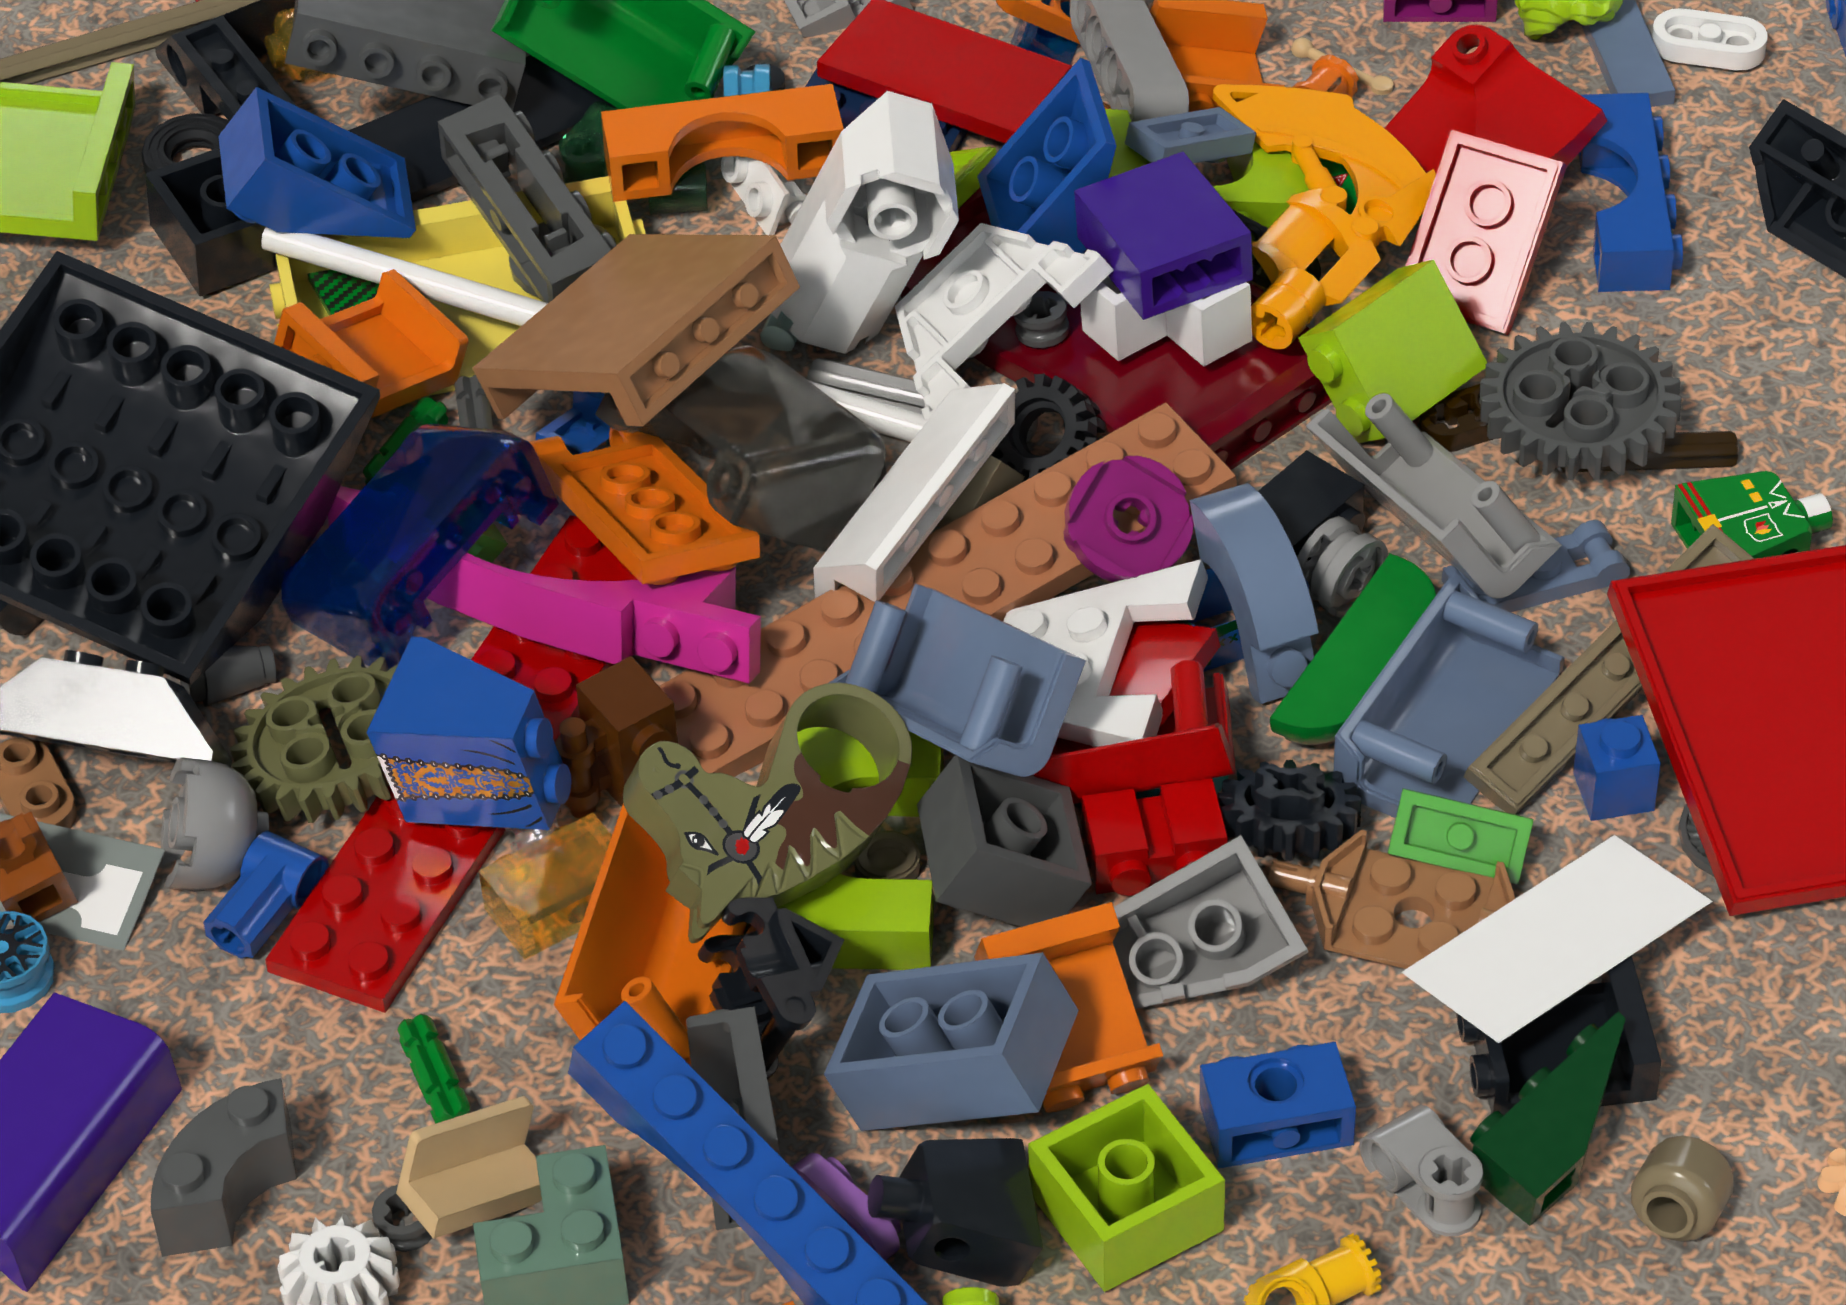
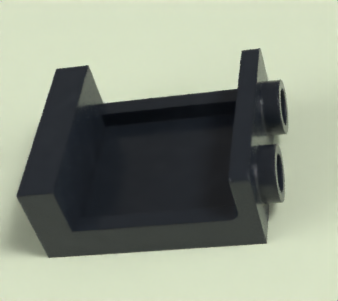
M1632 955L1604 973L1601 983L1586 985L1500 1043H1497L1456 1013L1461 1041L1463 1043L1473 1041L1477 1054L1470 1056V1077L1474 1095L1476 1097L1487 1096L1491 1113L1498 1110L1505 1115L1520 1101L1518 1095L1521 1089L1538 1070L1547 1067L1553 1071L1568 1057L1566 1051L1569 1045L1584 1028L1592 1023L1600 1028L1618 1011L1626 1020L1601 1106L1657 1100L1661 1058Z

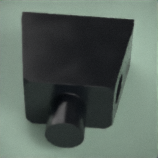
M1023 1139L926 1140L917 1146L899 1177L876 1175L870 1184L867 1201L870 1216L873 1218L902 1221L908 1257L916 1265L1000 1287H1009L1021 1283L1043 1249Z

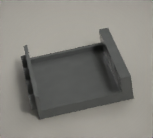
M295 0L293 29L285 64L469 105H475L500 93L513 111L526 64V52L491 31L504 0Z

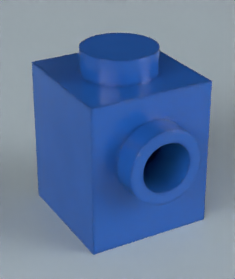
M1643 715L1618 719L1607 718L1597 722L1579 724L1573 774L1590 820L1595 821L1655 811L1661 762Z

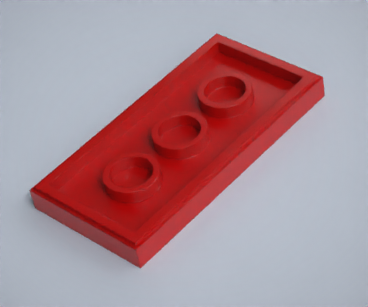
M871 0L817 61V75L822 79L876 98H880L886 91L932 103L938 120L1002 143H1006L1072 68L1070 64L886 0Z

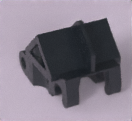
M745 897L731 901L722 914V920L730 926L740 922L751 924L747 933L744 935H718L708 938L699 949L698 957L705 963L719 959L731 965L733 973H720L712 984L713 991L709 997L716 1010L755 1007L767 1079H769L778 1068V1055L794 1032L804 1029L814 1017L816 1006L813 997H817L823 989L845 939L787 908L778 909L773 897Z

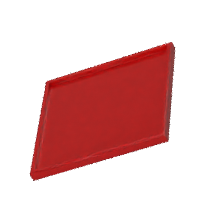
M1846 545L1611 581L1607 592L1608 599L1729 916L1846 897Z

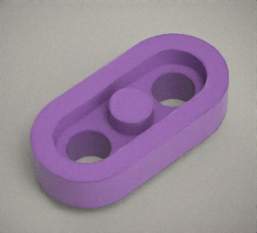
M809 1153L792 1166L885 1261L899 1251L900 1242L897 1234L901 1231L900 1222L871 1217L868 1211V1196L853 1183L850 1174L837 1159L833 1157L825 1159L817 1153Z

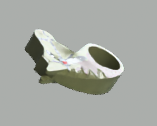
M828 683L809 689L792 704L768 746L756 786L747 784L728 774L705 772L695 755L680 744L670 741H659L648 747L640 756L624 785L623 803L628 814L653 838L665 855L667 876L670 881L665 891L690 909L689 941L691 943L701 941L719 922L728 904L733 900L745 897H773L776 906L779 907L825 885L847 869L868 847L902 793L912 759L911 738L898 712L879 695L857 685ZM812 727H829L851 735L864 745L873 757L879 773V783L865 788H852L850 792L839 791L825 785L820 781L821 776L805 760L799 747L797 732Z

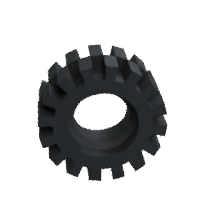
M1034 374L1035 383L1025 377L1015 381L1019 389L1015 394V424L991 454V456L1025 476L1022 482L1099 440L1097 433L1106 432L1105 422L1096 416L1101 413L1097 404L1088 399L1089 396L1075 386L1055 375L1051 379L1045 374ZM1044 413H1059L1065 424V431L1061 442L1047 455H1033L1026 442L1031 425Z

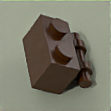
M632 656L576 684L580 718H567L559 726L560 736L555 744L563 764L568 766L571 773V791L564 805L570 809L572 816L575 818L587 819L594 815L596 805L601 798V792L605 789L622 807L624 785L643 752L659 741H670L678 744L674 702Z

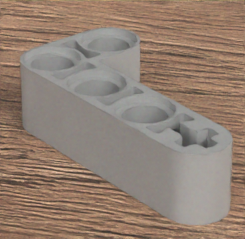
M1070 0V19L1073 30L1088 61H1090L1111 109L1128 110L1131 122L1189 112V95L1186 83L1144 0Z

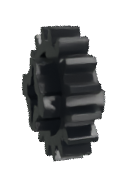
M1286 760L1283 768H1280L1266 761L1260 762L1259 769L1255 773L1243 768L1237 770V780L1225 779L1222 782V792L1218 793V802L1227 837L1237 838L1241 835L1248 848L1251 846L1255 847L1258 850V857L1262 858L1276 852H1282V857L1285 861H1292L1295 853H1301L1306 857L1309 856L1312 859H1317L1323 847L1334 851L1342 845V840H1348L1355 835L1357 827L1361 825V796H1357V785L1354 782L1342 783V773L1339 771L1325 774L1320 770V764L1317 763L1296 768L1293 760Z

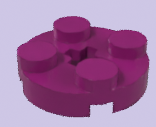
M1125 456L1122 460H1110L1106 463L1104 461L1089 468L1081 476L1068 497L1064 512V541L1067 547L1075 553L1077 559L1089 571L1111 582L1136 578L1139 575L1173 567L1187 549L1193 534L1192 514L1190 516L1189 505L1184 497L1187 492L1180 479L1171 470L1147 457ZM1129 506L1136 507L1140 511L1137 521L1145 527L1144 531L1139 533L1132 530L1126 534L1117 528L1118 521L1113 517V510L1125 512Z

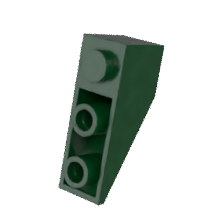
M1619 1011L1600 1028L1594 1023L1584 1028L1571 1042L1566 1051L1568 1057L1553 1071L1547 1067L1538 1070L1521 1089L1518 1095L1520 1101L1505 1115L1498 1110L1491 1113L1480 1123L1470 1138V1142L1473 1144L1472 1153L1482 1163L1483 1181L1481 1185L1529 1226L1578 1184L1626 1020Z

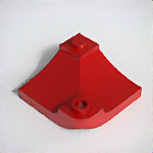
M1476 24L1464 26L1455 31L1431 57L1432 66L1428 78L1384 129L1393 135L1412 154L1426 173L1432 169L1437 173L1451 130L1557 160L1568 166L1605 125L1607 119L1601 108L1526 60L1509 40L1486 26ZM1478 47L1474 52L1466 54L1470 49Z

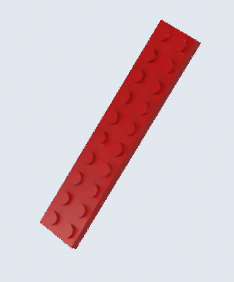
M573 515L568 517L530 573L569 580H638L578 517ZM496 626L491 629L471 659L534 690L544 717L549 719L552 724L554 742L560 736L559 726L563 720L570 717L580 718L576 684L614 665L523 638ZM390 785L388 789L391 798L386 801L376 797L265 959L267 971L271 974L386 1013L507 829L405 822Z

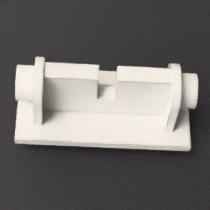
M739 156L722 157L720 169L725 181L732 185L744 202L748 214L755 218L766 235H775L778 225L787 222L792 224L807 196L801 192L795 182H787L778 170L762 161Z

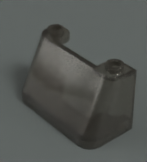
M750 345L731 348L644 426H626L610 393L604 394L595 413L607 425L618 431L628 434L637 431L688 446L699 455L716 460L707 477V496L713 509L731 524L823 552L828 550L869 497L882 473L886 458L884 441L874 429L775 355Z

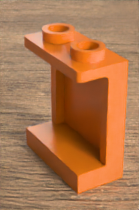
M395 269L382 273L377 294L374 298L319 319L302 302L284 308L274 344L379 389L380 399L371 418L454 385L459 377L469 343L467 335Z

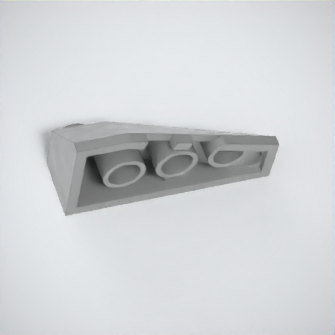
M1241 835L1114 906L1120 929L1113 944L1135 1009L1250 986L1309 952Z

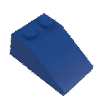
M1079 58L977 175L991 226L1028 234L1035 242L1049 245L1053 241L1068 244L1074 252L1082 254L1085 253L1086 248L1077 237L1074 190L1109 178L1116 150L1115 139L1090 61Z
M256 87L218 136L226 209L232 211L245 222L258 223L282 233L410 238L416 231L405 158Z

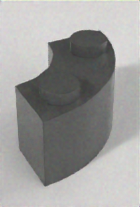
M281 1078L237 1088L231 1094L216 1101L195 1116L178 1133L165 1151L158 1165L151 1191V1214L162 1257L232 1246L236 1222L248 1204L269 1188L297 1179L291 1121Z

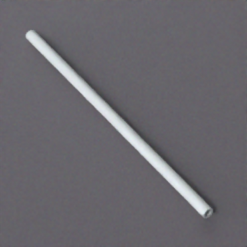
M265 227L262 235L261 246L263 250L377 284L380 283L382 273L395 269L425 298L518 326L525 324L548 304L317 234L282 233ZM724 355L697 378L910 443L927 422L923 418V414Z

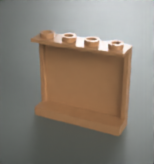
M629 234L472 369L498 419L508 417L538 390L601 392L611 394L626 426H644L796 292L800 286L776 235Z

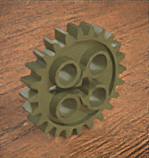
M360 655L351 661L348 668L340 669L336 658L330 659L326 672L317 674L311 666L305 667L304 680L296 683L286 677L281 679L284 689L282 693L277 695L263 692L260 697L265 708L247 709L244 712L249 725L234 729L238 743L230 747V752L235 762L232 764V767L242 774L252 787L256 795V801L260 802L264 812H267L269 815L280 808L284 820L290 821L303 810L308 823H314L323 810L330 809L333 818L339 820L343 815L345 806L354 804L356 809L362 813L367 811L368 797L376 795L386 801L391 798L388 780L367 735V730L398 665L389 669L385 657H379L366 668ZM323 708L331 709L352 764L347 769L340 768L321 721L319 712Z

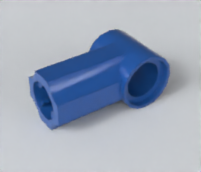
M270 831L259 834L253 840L244 856L240 878L204 920L206 936L221 950L239 958H253L293 908L298 910L301 908L303 902L329 867L327 858Z

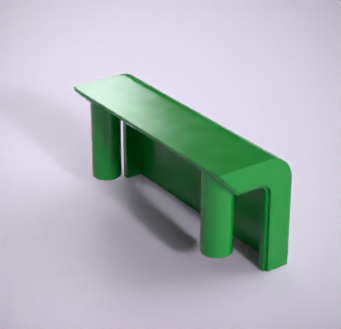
M504 0L491 29L492 32L618 109L713 98L723 77L724 66L733 65L738 60L756 32L706 0Z

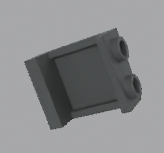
M755 1007L735 1010L720 1009L708 1014L688 1017L686 1019L691 1067L728 1104H736L739 1109V1115L779 1154L778 1137ZM712 1198L716 1230L740 1227Z

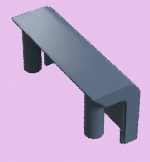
M1455 568L1336 733L1333 772L1339 771L1342 773V783L1354 782L1357 785V796H1361V804L1394 818L1396 817L1402 788L1471 804L1480 791L1463 777L1467 768L1560 676L1564 669L1565 657L1534 645L1533 643L1538 632V623L1479 600L1475 591Z
M915 584L905 610L880 600L875 601L851 669L829 683H847L874 692L886 700L898 712L908 731L970 763L1020 777H1027L1040 771L1048 762L1086 660L940 591Z

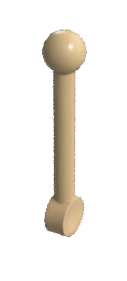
M1298 38L1291 46L1292 54L1299 58L1308 57L1317 61L1321 56L1327 55L1313 48L1312 42L1307 38ZM1354 68L1359 79L1358 81L1371 87L1373 93L1387 95L1392 92L1393 81L1387 76L1373 77Z

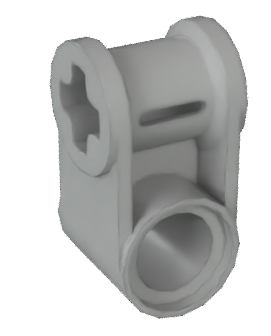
M1420 1104L1361 1138L1359 1143L1360 1154L1367 1170L1370 1173L1377 1170L1389 1183L1384 1188L1388 1192L1394 1193L1425 1227L1443 1236H1460L1470 1232L1478 1225L1481 1217V1203L1475 1193L1480 1189L1483 1181L1482 1163L1474 1153L1469 1151L1445 1127L1438 1115L1428 1106Z

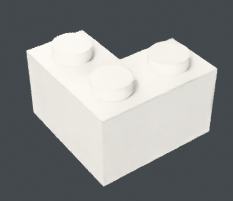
M1109 276L1080 302L1082 331L1117 361L1168 336L1201 365L1206 366L1252 341L1250 284L1247 282L1145 320L1140 317Z

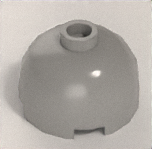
M181 757L176 760L169 779L171 783L181 784L179 797L174 798L171 810H163L160 842L161 848L165 849L162 865L176 860L172 873L167 876L165 887L168 889L190 891L215 889L233 882L240 876L242 862L249 846L259 834L269 831V815L267 812L257 811L254 790L244 776L230 766L210 760ZM185 850L192 851L189 864H185L180 859Z

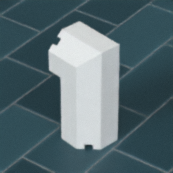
M886 91L843 129L780 244L800 288L771 314L778 319L782 311L793 322L789 331L800 342L844 354L855 349L861 339L865 338L866 342H868L880 332L922 256L923 260L940 255L956 227L959 215L954 164L932 103Z

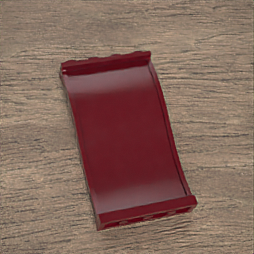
M981 188L958 208L959 221L940 255L923 260L922 256L900 295L902 298L980 223L991 225ZM1248 281L1247 283L1250 284L1252 306L1264 291ZM1047 283L1038 290L1057 293ZM1065 300L1068 310L1066 316L1069 321L1070 330L1068 336L1062 342L1046 348H1032L1022 344L1016 335L1015 328L1017 323L1014 316H1011L989 337L985 348L974 356L975 359L1013 381L1025 377L1035 383L1034 374H1045L1051 379L1055 375L1066 380L1088 395V399L1099 407L1101 413L1096 416L1105 422L1106 432L1098 433L1102 437L1166 402L1230 470L1332 403L1321 381L1311 371L1308 365V356L1298 339L1310 330L1307 326L1285 349L1276 350L1266 347L1252 335L1251 342L1206 366L1201 365L1168 336L1117 361L1082 331L1080 303L1073 308Z

